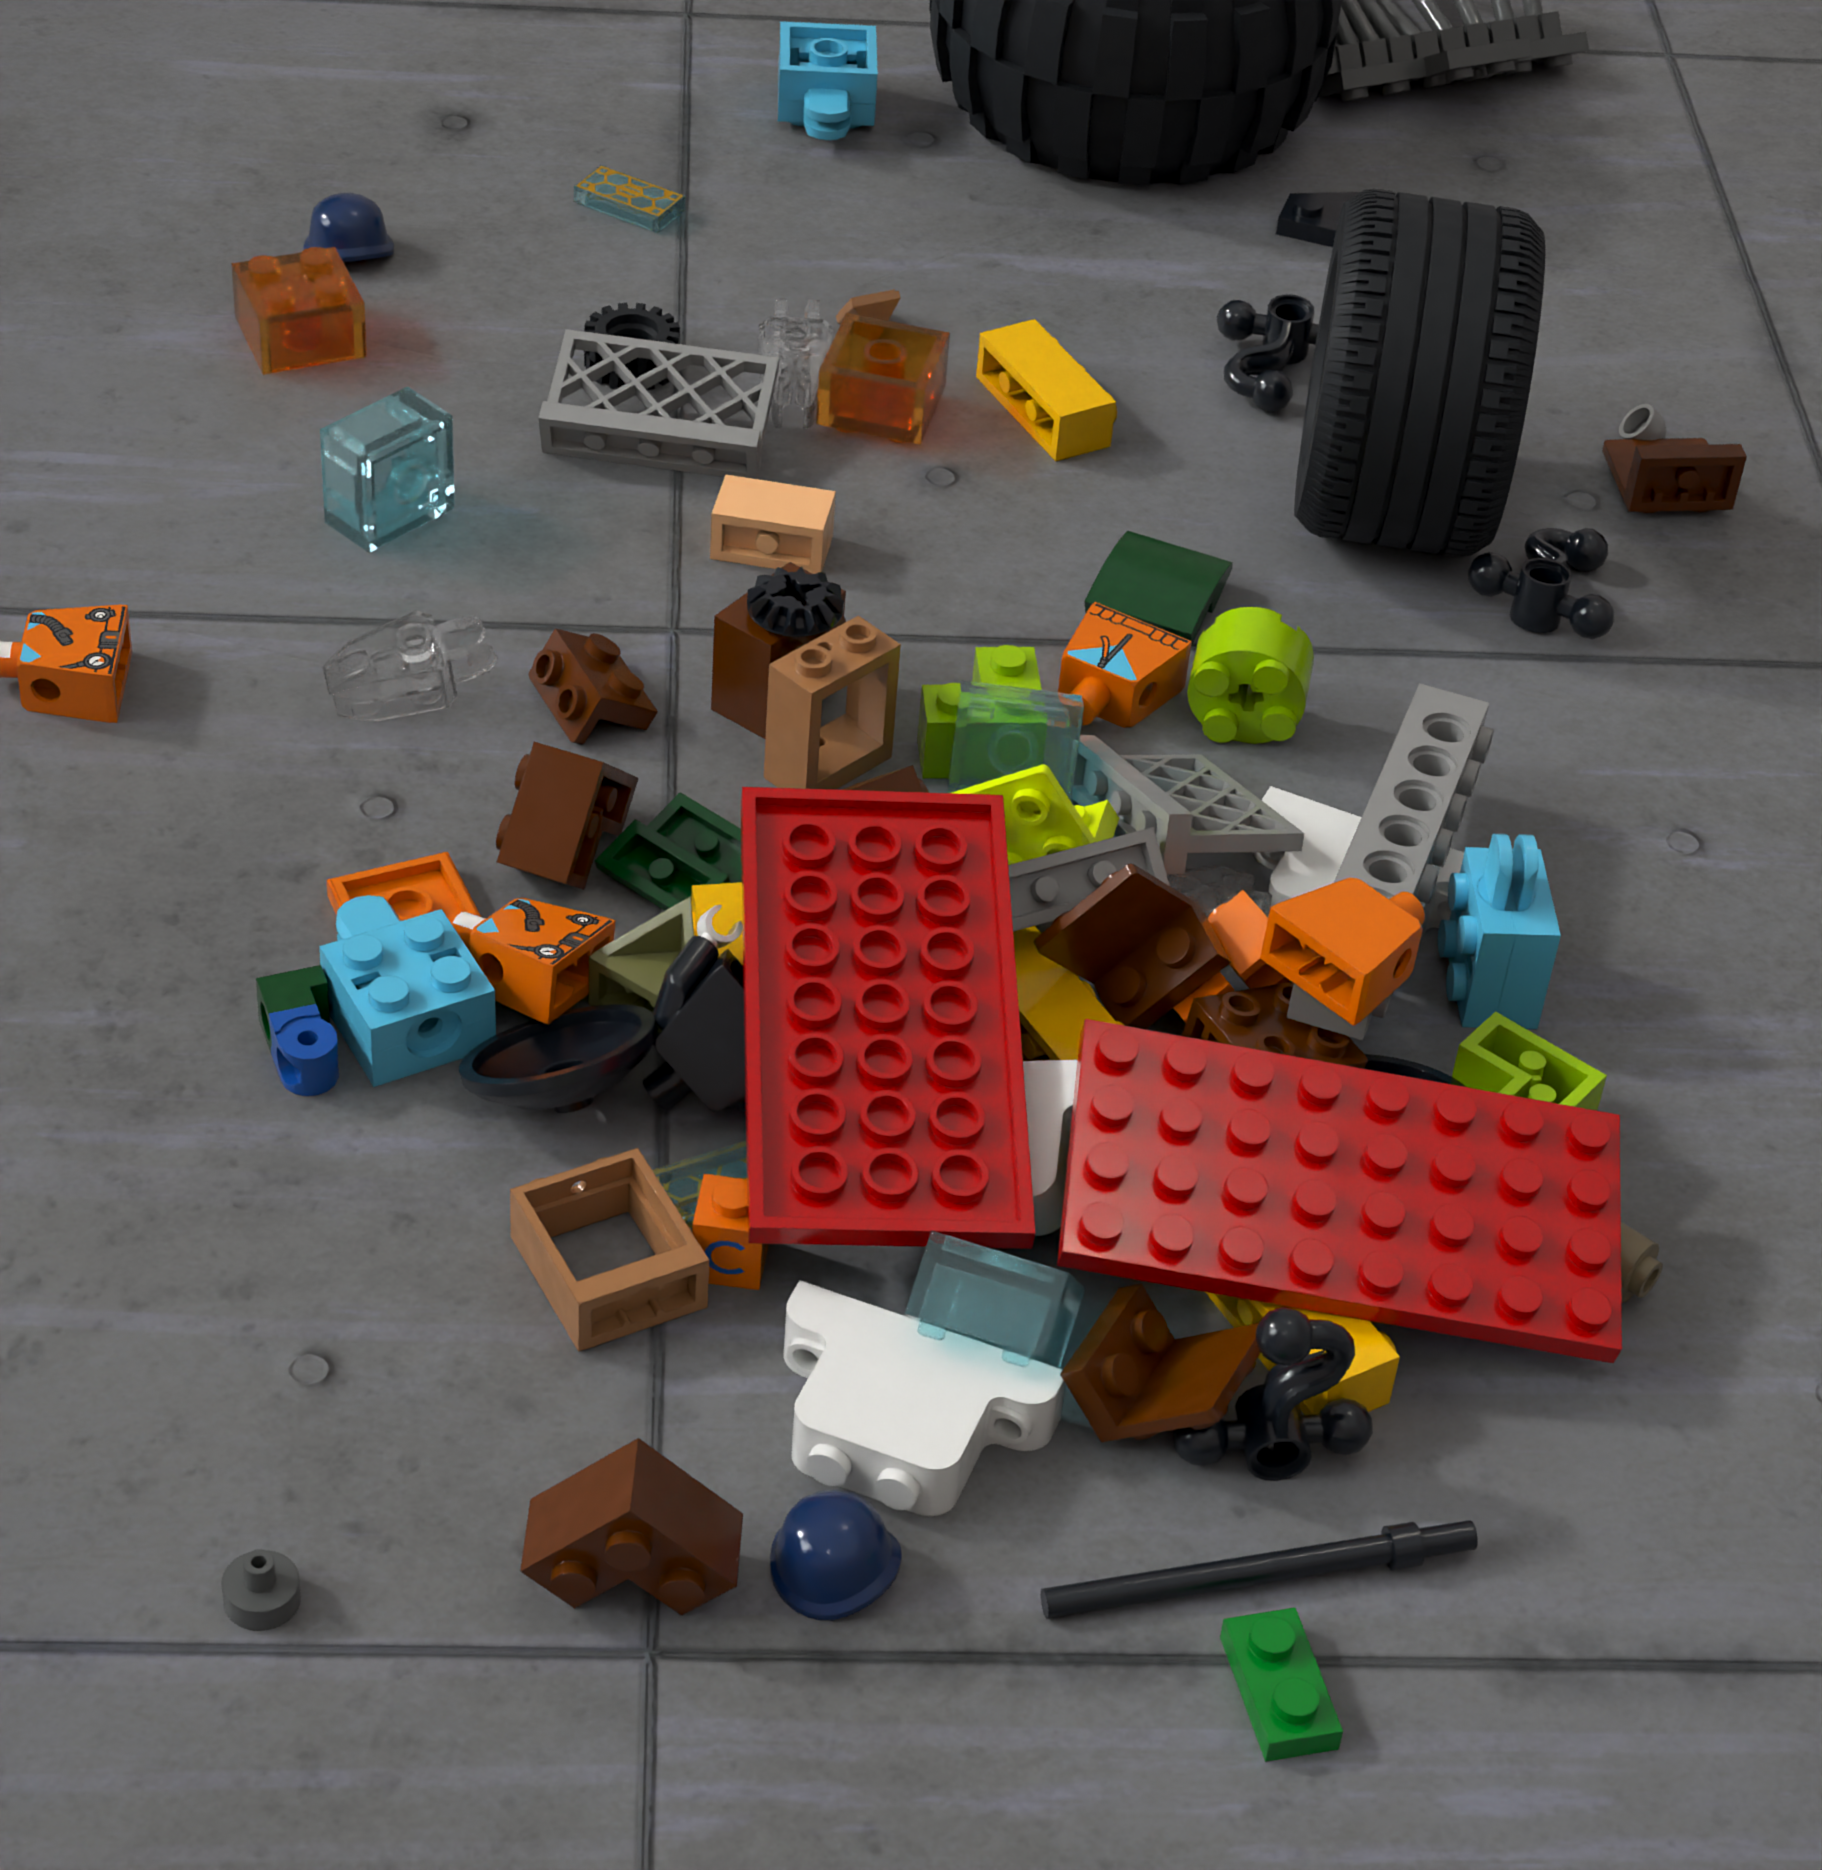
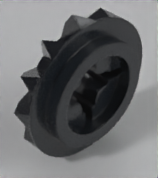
M777 567L773 576H757L755 587L748 589L747 610L750 617L760 627L779 635L805 637L820 634L834 627L843 615L844 600L841 597V586L828 582L826 574L823 572L810 575L805 573L803 567H800L796 572H787L783 568ZM801 601H806L805 606H803Z

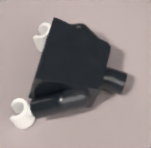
M715 905L700 916L697 922L698 936L690 938L666 970L653 1010L656 1024L659 1027L658 1035L653 1045L666 1061L643 1079V1085L650 1097L666 1111L691 1091L712 1112H718L728 1106L739 1112L746 1111L743 965L729 949L725 950L720 956L717 948L725 947L738 938L743 930V924L741 920L735 923L728 931L727 936L718 934L713 929L712 918L721 909L722 905Z

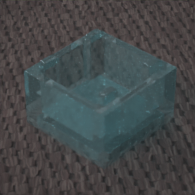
M408 386L320 429L325 523L368 553L455 508L453 416Z
M960 680L946 793H952L1044 764L1051 769L1071 801L1084 711L1082 696Z
M931 1230L905 1314L912 1319L920 1321L918 1333L922 1336L942 1341L948 1330L1003 1349L1002 1359L1007 1363L1025 1368L1029 1365L1030 1360L1033 1359L1060 1369L1085 1287L1068 1272Z

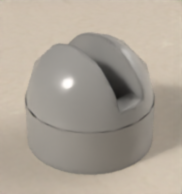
M1647 403L1638 405L1628 412L1619 427V434L1623 439H1665L1667 432L1663 416L1651 404Z

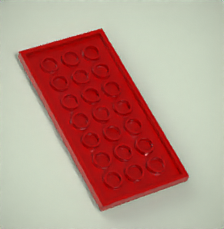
M742 787L740 805L748 1243L1032 1249L1036 1231L1003 795Z
M1085 1019L1079 1039L1057 1266L1614 1363L1622 1350L1620 1115Z

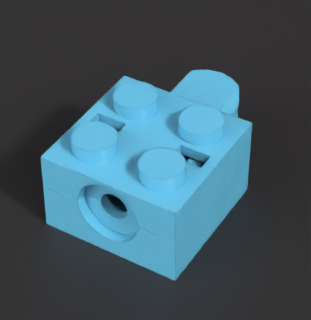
M780 21L778 122H790L793 125L805 126L809 136L822 140L843 138L846 136L849 128H857L861 125L874 126L878 76L876 26Z
M1493 833L1489 848L1465 847L1460 873H1451L1449 878L1448 904L1451 915L1449 920L1440 921L1438 930L1439 955L1449 959L1446 977L1447 997L1449 1001H1457L1462 1027L1478 1028L1496 1011L1525 1029H1538L1561 937L1542 852L1541 849L1537 848L1535 837L1528 834H1519L1515 839L1512 849L1511 841L1507 834Z
M370 895L355 897L345 902L338 909L336 918L337 941L319 946L320 965L328 982L329 1015L373 1087L462 1059L479 1044L496 1035L495 989L442 909L401 921L385 898Z

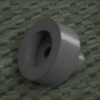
M262 1549L245 1553L233 1560L222 1576L223 1604L227 1616L236 1625L254 1631L270 1630L285 1624L295 1615L301 1601L300 1579L296 1565L281 1553Z

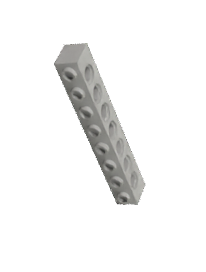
M1419 683L1334 883L1349 877L1357 878L1388 899L1405 891L1416 896L1420 902L1430 903L1440 867L1443 868L1445 865L1453 834L1458 832L1467 798H1471L1480 766L1485 763L1490 749L1494 729L1484 726L1489 702ZM1294 983L1286 1018L1363 1040L1372 1016L1384 1019L1392 994L1360 1023L1352 1026Z

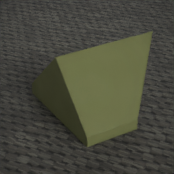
M691 896L598 949L589 957L588 1004L590 1006L625 1004L643 1007L653 1013L666 970L690 938L694 936Z

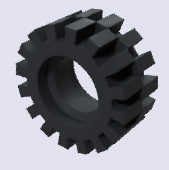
M618 303V310H614L610 305L602 308V314L592 313L590 321L586 320L584 325V332L680 344V326L678 322L674 323V317L670 313L662 316V309L656 306L647 311L646 304L636 303V308H628L627 303ZM584 351V367L586 366V369L604 360L598 352ZM636 358L625 364L635 378L657 367L651 359ZM615 371L595 381L601 385L610 381V388L615 390L621 385H625ZM666 378L658 383L664 386L669 383V379ZM655 385L647 388L646 390L648 391L655 389Z

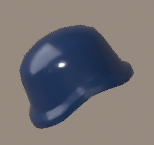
M339 193L323 199L314 207L311 215L309 236L306 238L303 246L304 256L308 261L314 263L359 261L387 257L394 253V243L387 234L383 214L374 201L360 194Z
M841 1490L818 1491L800 1499L789 1511L782 1527L775 1535L770 1554V1572L773 1585L779 1596L788 1606L808 1618L817 1620L844 1618L871 1605L892 1585L901 1566V1546L892 1533L886 1530L881 1516L869 1501L855 1493Z

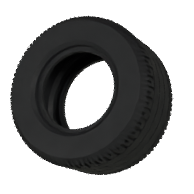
M1382 189L1363 190L1344 202L1335 234L1321 308L1296 479L1294 516L1309 533L1330 539H1338L1339 535H1341L1342 540L1371 544L1374 539L1375 545L1404 549L1407 545L1409 550L1435 554L1440 551L1441 555L1453 557L1471 556L1492 543L1504 513L1518 456L1532 381L1543 299L1545 236L1543 230L1528 213L1516 208L1499 206L1496 209L1493 205L1464 202L1462 205L1461 201L1437 197H1431L1428 201L1427 196L1398 192L1394 197L1393 191Z

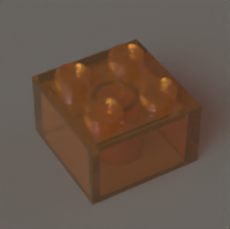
M311 247L300 253L274 257L260 255L251 258L249 261L231 263L235 318L262 374L367 357L365 302L335 247Z
M846 313L819 369L816 424L832 427L845 433L858 432L884 437L896 443L910 442L921 445L946 387L950 333Z

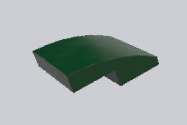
M1127 530L1099 571L1084 601L1085 614L1089 607L1096 602L1192 641V647L1207 612L1213 613L1232 571V562Z
M679 792L647 826L635 819L597 857L595 864L597 869L666 911L692 896V885L742 882L741 829Z

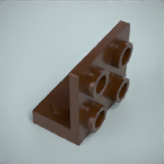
M1704 438L1610 439L1604 441L1602 449L1628 512L1655 513L1658 511L1707 512L1710 510H1733L1747 459L1741 444H1708Z
M1132 863L1106 877L1099 888L1073 909L1059 915L1052 925L1035 938L1033 942L1039 954L1091 982L1095 986L1106 1010L1115 1021H1120L1125 1026L1147 1029L1231 963L1200 904Z
M1293 982L1194 998L1181 1035L1365 1069L1368 1062L1366 1055L1349 1036L1286 1018Z
M1142 1283L1120 1287L1060 1375L1101 1443L1133 1437L1135 1440H1144L1159 1432L1190 1427L1193 1430L1205 1429L1214 1425L1225 1416L1228 1411V1404L1244 1378L1254 1370L1256 1359L1261 1353L1256 1343V1329L1259 1323L1174 1339L1163 1315L1155 1307Z

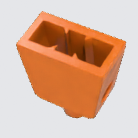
M1349 877L1270 907L1260 959L1352 1026H1355L1411 975L1423 931L1424 909L1417 897L1409 892L1403 891L1388 899L1362 880Z

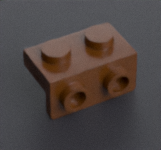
M555 628L544 648L536 655L533 666L529 671V679L570 742L583 745L599 719L647 730L658 711L644 692L643 682L631 673L621 658L620 648L613 641L600 634L593 633L587 637Z

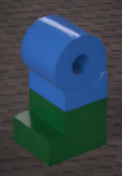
M318 965L256 978L259 1022L282 1084L290 1092L302 1096H316L329 1091L335 1086L339 1078L337 1032L329 1020L328 982L322 966Z

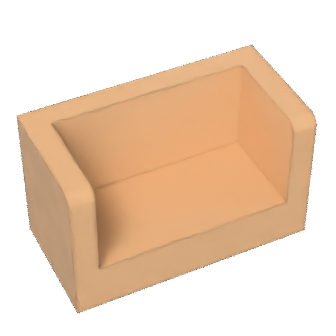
M725 474L711 514L710 559L772 569L782 568L791 562L799 567H803V569L812 574L822 572L833 537L836 491Z

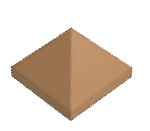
M893 289L852 297L836 315L837 323L878 340L901 298L899 290L895 291Z

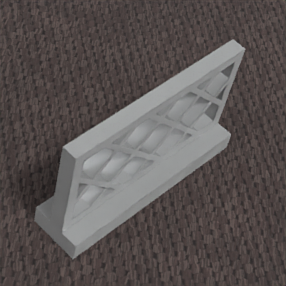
M566 329L548 400L542 402L538 418L542 453L725 477L726 474L758 479L761 467V449L779 371V357ZM576 349L598 352L604 360L582 371L572 359ZM636 358L651 359L657 367L635 378L625 364ZM689 365L704 366L710 372V375L689 385L678 371ZM615 371L625 385L604 396L592 382ZM743 372L764 374L763 382L746 392H743L732 378ZM668 378L679 392L658 403L646 389ZM721 385L733 399L711 410L700 396ZM581 388L594 401L586 406L562 404L564 397ZM636 395L647 409L637 414L617 411L614 407ZM689 402L701 417L690 421L671 418L668 413ZM743 409L753 420L754 424L753 428L750 429L727 426L722 421Z
M1072 735L1065 793L1083 807L1108 800L1119 817L1114 833L1115 836L1154 827L1167 875L1185 874L1187 853L1302 851L1304 833L1203 755H1119L1095 735Z
M1154 827L1008 865L1013 932L1054 921L1059 915L1073 909L1099 888L1106 877L1116 871H1120L1131 863L1169 885Z

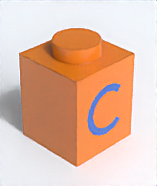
M704 1174L692 1224V1233L709 1258L708 1284L760 1290L769 1244L748 1243L747 1179Z

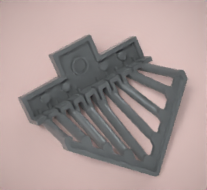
M1342 0L1336 36L1339 46H1335L1332 66L1318 98L1340 94L1341 102L1370 97L1369 89L1382 88L1383 95H1390L1411 90L1410 83L1423 81L1424 89L1448 85L1452 81L1463 79L1464 82L1490 78L1492 75L1505 73V76L1532 71V63L1544 61L1545 69L1573 64L1571 55L1589 50L1587 33L1580 32L1562 35L1559 11L1543 13L1541 0H1522L1525 16L1514 18L1510 0H1491L1496 21L1483 23L1473 0H1453L1464 24L1463 27H1452L1435 0H1412L1432 31L1421 32L1393 0ZM1354 33H1355V35H1356V37L1358 38V40H1359L1360 43H1357V40H1356V38H1355V36H1354Z

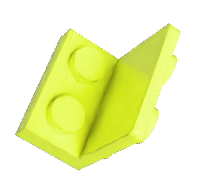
M1044 764L952 792L956 794L1003 795L1008 865L1113 838L1119 821L1118 815L1108 800L1085 807L1081 805L1074 806L1051 769Z

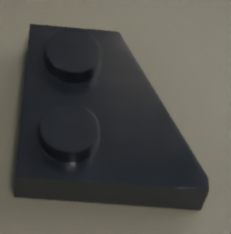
M1360 192L1290 193L1278 217L1276 235L1333 247L1342 206L1345 201Z

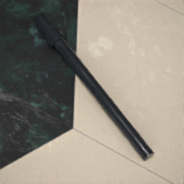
M1471 1520L1418 1528L1415 1522L1384 1526L1379 1535L1042 1588L1041 1604L1045 1618L1049 1619L1387 1564L1388 1568L1393 1571L1422 1566L1426 1557L1475 1550L1478 1545V1537L1475 1525Z

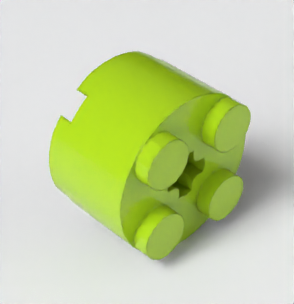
M1240 607L1225 611L1216 617L1215 624L1206 631L1204 629L1198 639L1187 696L1193 714L1202 724L1204 735L1210 740L1218 743L1234 740L1258 744L1273 740L1284 741L1293 736L1296 726L1305 711L1314 664L1312 644L1307 634L1299 626H1297V631H1295L1287 624L1281 622V614L1270 609Z

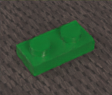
M1296 1607L1223 1619L1220 1639L1265 1762L1339 1750L1343 1729Z

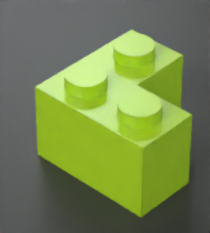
M1013 645L975 647L972 684L922 685L917 735L922 779L1000 778L1043 764L1048 721L1034 647H1017Z
M1496 1011L1459 1044L1452 1073L1453 1078L1468 1088L1598 1111L1607 1077L1604 1073Z

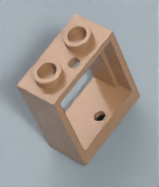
M858 615L770 663L764 778L777 788L836 790L892 758L901 644ZM847 686L846 713L821 727L822 700Z
M638 1148L611 1157L600 1158L592 1163L546 1178L535 1179L527 1184L510 1189L511 1238L578 1352L708 1307L709 1258ZM581 1181L578 1185L572 1187L573 1184ZM629 1212L655 1255L576 1281L551 1237Z

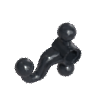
M1279 295L1271 299L1268 304L1267 315L1256 313V310L1245 301L1231 300L1224 304L1218 312V330L1224 337L1233 341H1239L1248 338L1252 334L1263 335L1262 345L1242 349L1228 360L1224 367V380L1231 390L1239 395L1253 398L1255 404L1267 412L1283 409L1292 398L1291 380L1282 373L1285 364H1295L1303 361L1308 355L1309 344H1316L1319 324L1313 323L1314 306L1310 301L1297 295Z
M1545 528L1533 532L1529 535L1524 546L1529 560L1523 563L1520 574L1513 572L1508 560L1498 553H1484L1472 561L1468 569V580L1472 588L1479 594L1489 597L1503 592L1514 596L1510 617L1517 626L1524 630L1536 633L1552 632L1558 628L1561 617L1569 619L1573 630L1581 637L1596 639L1607 634L1614 623V610L1610 602L1602 596L1589 594L1577 599L1568 595L1572 579L1569 565L1578 571L1590 572L1601 567L1608 556L1607 541L1602 534L1594 529L1584 528L1572 533L1558 528Z
M1280 1307L1269 1311L1258 1324L1256 1343L1263 1357L1277 1365L1267 1373L1264 1384L1246 1390L1237 1399L1235 1404L1237 1420L1224 1421L1222 1418L1214 1425L1201 1430H1193L1190 1427L1173 1430L1174 1447L1179 1456L1193 1465L1206 1466L1218 1462L1227 1450L1244 1449L1248 1470L1255 1477L1268 1481L1289 1479L1307 1468L1312 1459L1309 1446L1312 1443H1322L1328 1450L1341 1455H1349L1361 1451L1373 1434L1372 1417L1365 1406L1352 1399L1339 1398L1329 1401L1319 1414L1302 1415L1299 1404L1308 1398L1329 1390L1339 1383L1350 1368L1355 1357L1353 1337L1339 1324L1329 1320H1309L1306 1315L1296 1309ZM1311 1349L1322 1350L1316 1353L1309 1354Z

